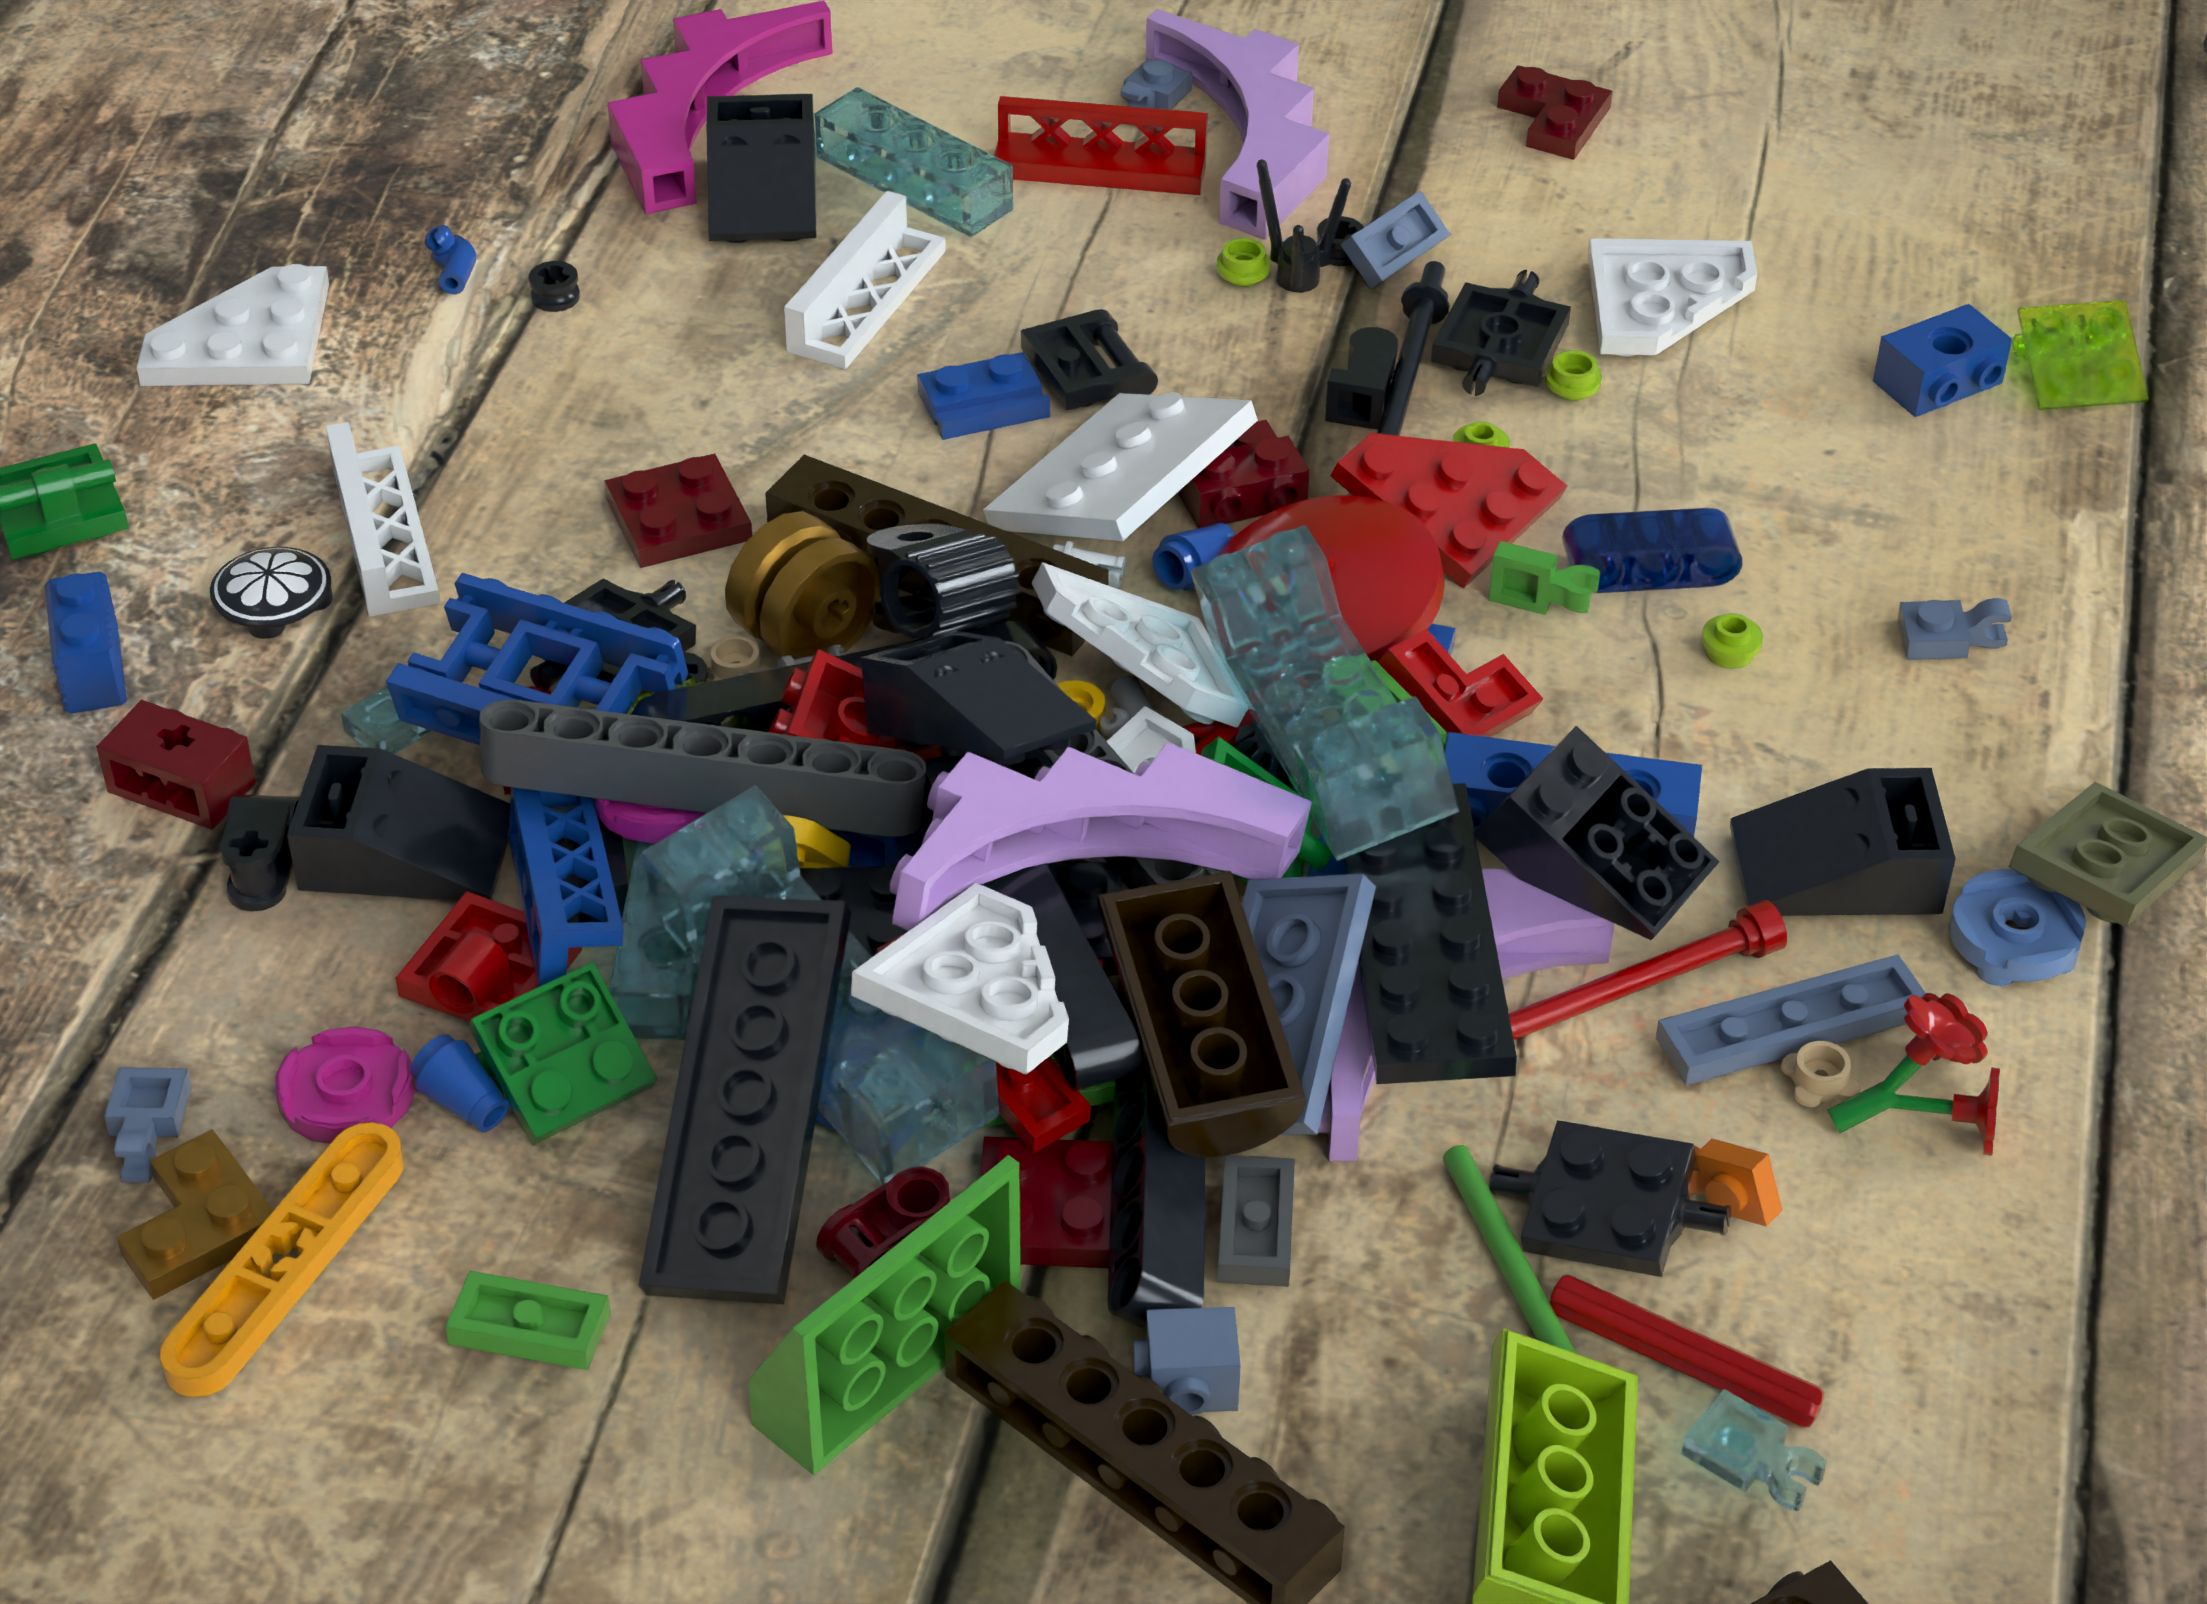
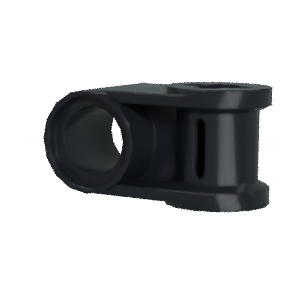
M233 795L231 797L227 812V823L222 839L219 842L221 859L230 869L227 881V895L235 907L246 911H261L275 906L285 896L293 867L287 833L300 798L299 796Z

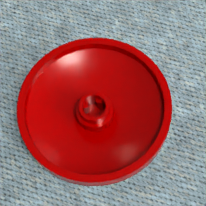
M1350 495L1325 496L1299 501L1274 510L1255 520L1235 535L1218 554L1208 572L1203 591V605L1214 642L1223 655L1235 666L1246 673L1270 681L1284 670H1290L1298 674L1307 685H1322L1323 681L1373 660L1379 662L1389 648L1428 629L1440 609L1444 595L1445 579L1439 549L1434 537L1428 528L1410 512L1375 498Z

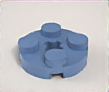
M1999 869L1978 874L1963 885L1961 895L1954 902L1948 928L1955 948L1969 963L1976 966V972L1980 979L1991 985L2006 986L2013 981H2041L2058 976L2059 974L2071 972L2076 965L2086 919L2083 909L2078 902L2058 892H2048L2036 887L2029 882L2027 876L2014 869ZM2006 920H2013V922L2018 927H2025L2029 929H2014L2006 925L2005 922Z

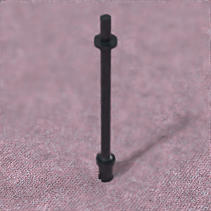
M1438 261L1428 262L1424 267L1420 282L1412 283L1406 287L1402 294L1403 313L1409 318V322L1377 434L1400 436L1430 326L1444 320L1449 312L1448 294L1441 287L1445 276V267Z

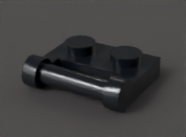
M1097 309L1021 330V349L1066 411L1114 398L1119 393L1150 395L1158 385V377L1147 363L1139 362L1117 333L1118 324L1107 310ZM1093 345L1100 346L1116 368L1110 369Z

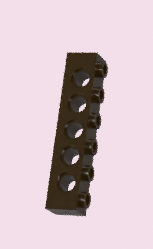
M805 454L765 492L767 523L782 514L803 511L822 520L837 531L841 539L853 543L866 554H868L867 537L869 535L897 526L939 524L965 529L973 535L982 532L985 534V537L995 535V538L1006 545L1010 557L1014 558L1015 573L1019 574V578L1016 581L1020 594L1016 595L1015 603L1017 608L1009 611L1010 617L990 623L989 625L1007 621H1020L1027 624L1046 647L1071 657L1086 640L1068 627L1055 622L1044 613V607L1032 585L1034 577L1043 562L1109 585L1108 569ZM872 557L878 566V558ZM913 567L903 568L899 577L898 589L913 595H918L917 590L919 589L933 592L930 583L920 571Z
M1004 1280L944 1332L946 1378L1248 1604H1308L1341 1571L1345 1526L1338 1521L1335 1514L1325 1504L1315 1499L1308 1500L1280 1480L1275 1470L1264 1460L1247 1456L1222 1438L1220 1432L1210 1421L1198 1415L1192 1416L1168 1399L1152 1379L1144 1375H1135L1110 1357L1104 1346L1095 1338L1089 1335L1081 1336L1056 1318L1049 1306L1035 1296L1027 1297ZM1252 1528H1263L1267 1530L1260 1531L1254 1530Z

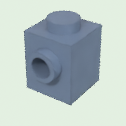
M1235 1307L1147 1310L1146 1340L1132 1341L1133 1373L1152 1379L1168 1399L1191 1415H1197L1202 1412L1238 1411L1241 1365Z

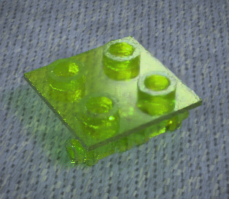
M2126 300L2018 308L2017 312L2022 334H2015L2013 336L2012 349L2015 356H2023L2029 362L2039 410L2139 403L2149 400Z

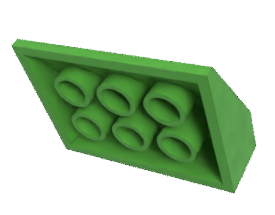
M1009 1155L794 1326L748 1379L752 1426L812 1475H815L945 1366L944 1332L1004 1280L1021 1291L1019 1162Z

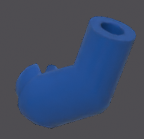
M438 225L426 234L424 243L432 251L431 257L434 261L443 267L438 279L440 287L445 292L456 295L464 290L475 266L477 254L473 246L460 235H453L448 226Z

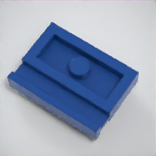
M1024 352L998 355L992 359L958 366H945L939 370L917 374L918 393L934 424H938L942 440L1050 417V398L1047 394H1043L1042 384Z

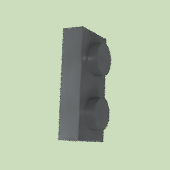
M1225 1155L1217 1283L1289 1287L1295 1159Z

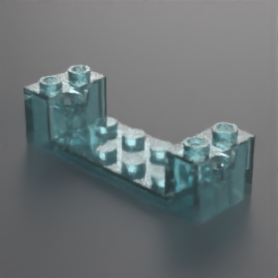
M1306 525L1278 532L1267 540L1234 553L1220 555L1211 562L1190 570L1214 650L1298 795L1312 801L1309 814L1337 861L1459 812L1439 731L1416 696L1399 703L1394 699L1342 617L1326 556Z
M756 785L642 852L654 915L698 967L700 965L713 895L821 900L800 876L794 827ZM848 931L818 1109L883 1185L900 1171L910 1167L922 1166L999 1116L996 1061L955 1042L944 1040L929 1030L898 1016L889 1015L880 1008L851 996L852 972L871 959L872 956ZM933 1107L935 1110L932 1113L928 1114Z

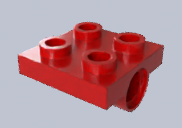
M466 891L395 977L398 996L470 1022L472 1018L538 988L523 911ZM582 947L568 948L567 969L581 953Z

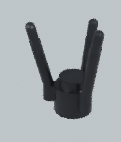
M1260 159L1256 166L1271 242L1270 260L1278 264L1277 282L1280 287L1291 292L1302 293L1311 291L1319 284L1320 267L1330 264L1331 246L1347 201L1351 181L1348 178L1342 179L1319 245H1316L1313 238L1304 235V229L1301 225L1294 226L1293 236L1288 237L1283 242L1268 165L1265 160Z

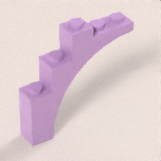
M1156 9L1147 17L1146 60L1168 61L1174 67L1193 72L1192 84L1206 92L1227 112L1241 135L1243 146L1240 154L1221 178L1219 223L1265 240L1269 236L1256 166L1258 160L1263 159L1268 165L1279 224L1327 178L1329 133L1312 128L1314 88L1297 82L1299 43L1254 29L1248 36L1242 38Z
M1169 742L1164 745L1151 764L1143 761L1134 774L1068 747L1052 768L1043 766L1035 779L967 752L950 773L943 771L936 778L927 801V807L934 811L933 819L924 836L922 846L914 856L904 855L893 873L890 892L896 894L892 924L910 931L975 883L981 885L1023 868L1075 858L1128 856L1166 859L1231 871L1235 875L1250 880L1282 878L1300 851L1312 801Z
M1482 869L1502 979L1556 966L1609 963L1614 923L1520 880L1509 869ZM1359 963L1355 973L1318 1133H1328L1329 1161H1357L1360 1118L1371 1086L1375 1080Z

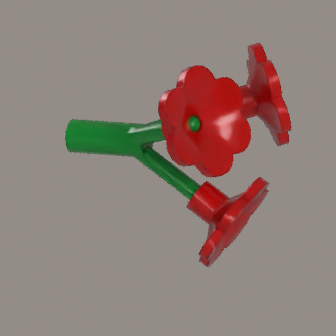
M1926 993L1921 998L1911 995L1904 1002V1008L1907 1012L1904 1020L1916 1036L1905 1047L1907 1055L1884 1081L1827 1109L1831 1120L1839 1134L1889 1108L1952 1115L1951 1121L1976 1124L1983 1139V1155L1992 1156L2000 1068L1991 1067L1988 1083L1979 1096L1954 1094L1953 1100L1895 1094L1907 1080L1931 1060L1937 1061L1942 1057L1965 1065L1971 1062L1977 1064L1988 1054L1987 1047L1983 1042L1988 1036L1986 1026L1978 1017L1968 1013L1965 1004L1958 997L1949 993H1945L1940 998L1932 993Z

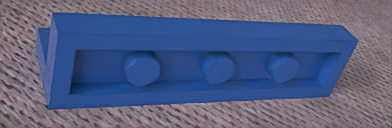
M511 787L508 838L538 987L566 974L568 948L623 946L624 927L593 798ZM577 805L575 809L565 815L545 807ZM565 837L581 846L574 851H570L555 843ZM574 874L590 883L580 889L563 880ZM581 911L602 922L567 923V920Z

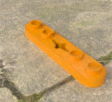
M374 1122L359 1123L345 1129L332 1141L165 1338L160 1347V1362L164 1377L171 1389L180 1395L189 1397L208 1396L222 1390L236 1377L399 1179L404 1170V1156L401 1140L393 1129ZM297 1247L298 1258L285 1256L274 1265L272 1258L274 1253L287 1255L293 1248Z

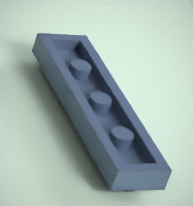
M1899 954L1660 1019L1658 1020L1656 1040L1685 1086L1783 1059L1790 1053H1798L1802 1046L1813 1041H1827L1837 1044L1905 1025L1904 1017L1907 1012L1904 1008V1002L1911 995L1921 998L1926 992Z

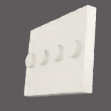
M1176 392L1162 395L1119 393L984 508L983 511L989 525L1012 532L1124 541L1258 421L1252 401L1182 397Z

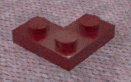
M1517 65L1499 89L1497 108L1535 118L1527 130L1526 147L1574 160L1610 110L1613 91L1595 86L1586 80H1571L1549 74L1541 68Z

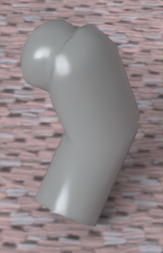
M1122 676L1111 686V694L1118 707L1112 708L1115 717L1110 721L1105 715L1100 719V732L1106 741L1143 707L1146 706L1154 711L1140 682L1134 676Z

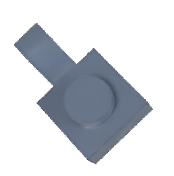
M1147 59L1124 80L1120 96L1123 99L1129 100L1127 106L1171 110L1192 90L1193 72L1174 67L1168 61Z
M2000 598L1984 600L1966 612H1963L1961 600L1900 602L1898 624L1906 659L1968 658L1969 646H1982L1985 648L2004 647L2008 641L2004 624L1993 623L2011 622L2012 616L2008 601Z
M119 1067L104 1118L108 1135L117 1136L114 1148L115 1157H124V1165L120 1175L121 1182L150 1183L153 1174L149 1160L156 1157L157 1137H178L192 1089L188 1068Z

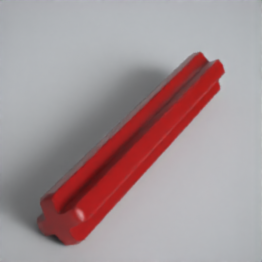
M1563 1275L1551 1293L1549 1302L1557 1317L1796 1425L1809 1428L1821 1411L1825 1394L1821 1387L1571 1275Z

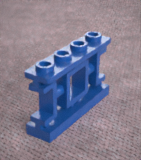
M461 573L454 583L458 598H449L444 606L451 630L459 632L441 661L413 652L407 661L408 666L398 663L386 680V684L400 721L480 746V712L485 706L493 702L522 700L578 708L582 701L597 705L595 710L627 714L642 689L654 693L676 689L675 684L682 685L688 676V671L680 640L665 630L656 627L645 628L618 620L603 611L592 612L568 605L550 595H535L515 589L497 579H482ZM494 629L510 634L501 649L487 645L495 634ZM532 655L569 666L551 695L515 684V681ZM603 662L621 667L612 683L597 679V676L604 667ZM472 667L486 671L478 683L480 688L462 683Z

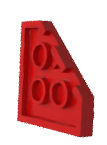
M1370 433L1341 458L1330 475L1331 478L1353 496H1363L1389 502L1418 518L1435 539L1444 573L1463 589L1493 562V555L1500 541L1512 544L1561 498L1568 485L1524 449Z

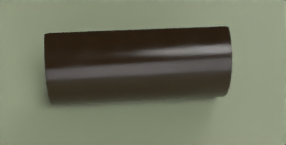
M1231 871L1098 895V907L1171 1145L1177 1150L1193 1156H1225L1263 1145L1288 1130L1302 1114L1306 1097Z

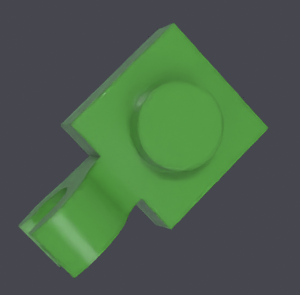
M1500 541L1493 555L1488 601L1546 615L1551 603L1561 605L1573 612L1588 613L1591 593L1596 594L1598 590L1600 571L1587 565H1574L1566 569H1556L1558 555Z

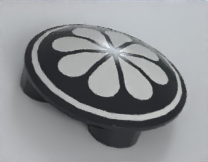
M292 547L261 548L241 554L227 562L216 573L211 582L210 598L214 608L221 616L231 622L247 626L250 634L256 638L270 639L279 636L284 631L285 625L297 622L314 611L325 609L331 604L333 600L331 575L326 564L310 552Z

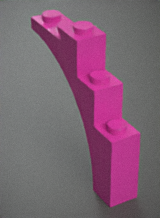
M824 0L731 19L726 18L722 9L673 18L676 53L641 60L644 95L607 102L611 146L645 214L697 204L691 150L700 129L707 121V96H733L744 87L780 69L809 59L833 54L831 12Z

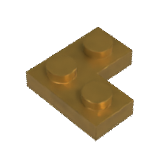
M213 1129L149 1160L154 1180L171 1201L174 1208L116 1237L122 1257L153 1300L231 1261L274 1211Z

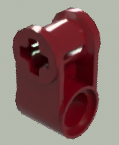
M910 1167L898 1172L891 1180L854 1204H849L839 1209L828 1218L817 1236L816 1247L819 1253L827 1260L838 1261L853 1276V1279L856 1278L950 1202L949 1183L941 1173L927 1167Z

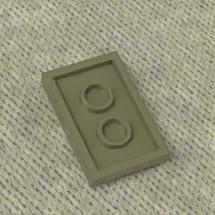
M2094 782L2017 844L2009 867L2027 876L2029 881L2036 887L2048 892H2058L2086 906L2089 913L2094 917L2106 922L2119 923L2127 927L2202 860L2207 848V837Z

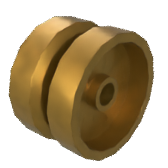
M803 511L782 514L764 524L743 545L731 565L725 586L726 609L735 623L753 637L765 641L769 649L780 658L791 655L793 659L815 655L818 649L826 652L828 647L840 644L844 648V653H846L863 636L872 621V608L875 606V601H880L879 568L872 557L853 543L841 539L837 531L819 518Z

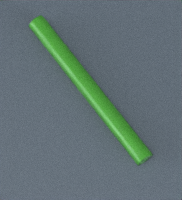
M1464 1145L1450 1148L1443 1155V1162L1536 1340L1576 1353L1469 1149Z

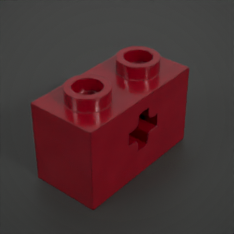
M140 700L96 746L108 793L214 830L227 815L231 797L233 795H245L256 783L247 736L238 734L232 729L221 728L187 716L178 710L167 709L144 700Z

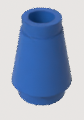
M1216 523L1164 537L1159 547L1154 551L1152 558L1153 569L1157 578L1163 585L1172 590L1195 589L1207 578L1216 557L1235 536V533L1228 525Z
M450 1035L438 1036L428 1042L413 1059L410 1073L416 1079L417 1091L468 1124L473 1125L479 1132L490 1131L507 1115L510 1102L502 1095L498 1086L465 1040H455Z

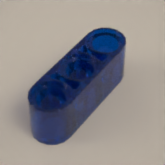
M1714 508L1589 514L1571 521L1565 527L1562 534L1563 546L1569 567L1587 565L1600 571L1599 585L1596 593L1714 587L1724 585L1733 580L1740 573L1743 566L1742 556L1730 519L1724 512Z

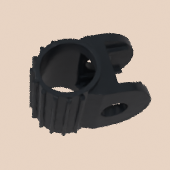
M914 524L883 529L867 537L868 554L878 558L881 601H875V606L872 608L873 625L879 629L893 633H902L912 639L921 638L923 640L954 630L962 632L1010 617L1009 611L1017 608L1015 600L1016 595L1020 594V590L1017 588L1016 579L1019 578V574L1015 573L1014 558L1010 557L1006 545L995 538V535L985 537L983 532L973 535L968 530L948 525ZM913 567L920 571L930 583L933 592L919 589L917 590L918 595L899 597L898 582L903 568Z

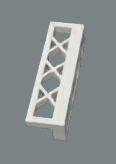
M886 191L785 305L787 352L846 369L945 253L944 237L907 227L905 195ZM902 246L922 251L921 253L898 257L897 255ZM894 275L898 279L894 283L873 286L872 284L874 279ZM870 304L873 308L871 312L848 316L846 313L848 309ZM843 334L847 337V340L841 347L821 341L824 338Z
M349 422L325 426L333 472L369 617L440 604L435 575L400 446L356 453ZM393 468V471L380 483L362 477V473ZM382 502L400 508L389 519L372 513ZM392 538L409 544L399 555L381 549ZM401 575L423 583L420 586L389 591V586Z

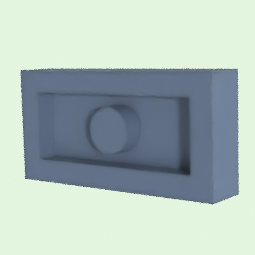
M1419 191L1353 234L1340 245L1372 289L1435 247L1451 234L1423 193Z

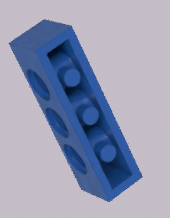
M1448 732L1439 784L1466 783L1474 831H1476L1555 746ZM1606 753L1694 837L1702 765Z

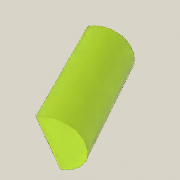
M1502 1328L1491 1350L1472 1604H1629L1638 1375Z

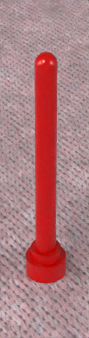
M1762 900L1739 909L1736 918L1730 920L1727 929L1509 1013L1513 1039L1516 1040L1738 952L1742 956L1752 955L1756 958H1761L1782 950L1787 945V931L1783 918L1778 909L1768 900Z

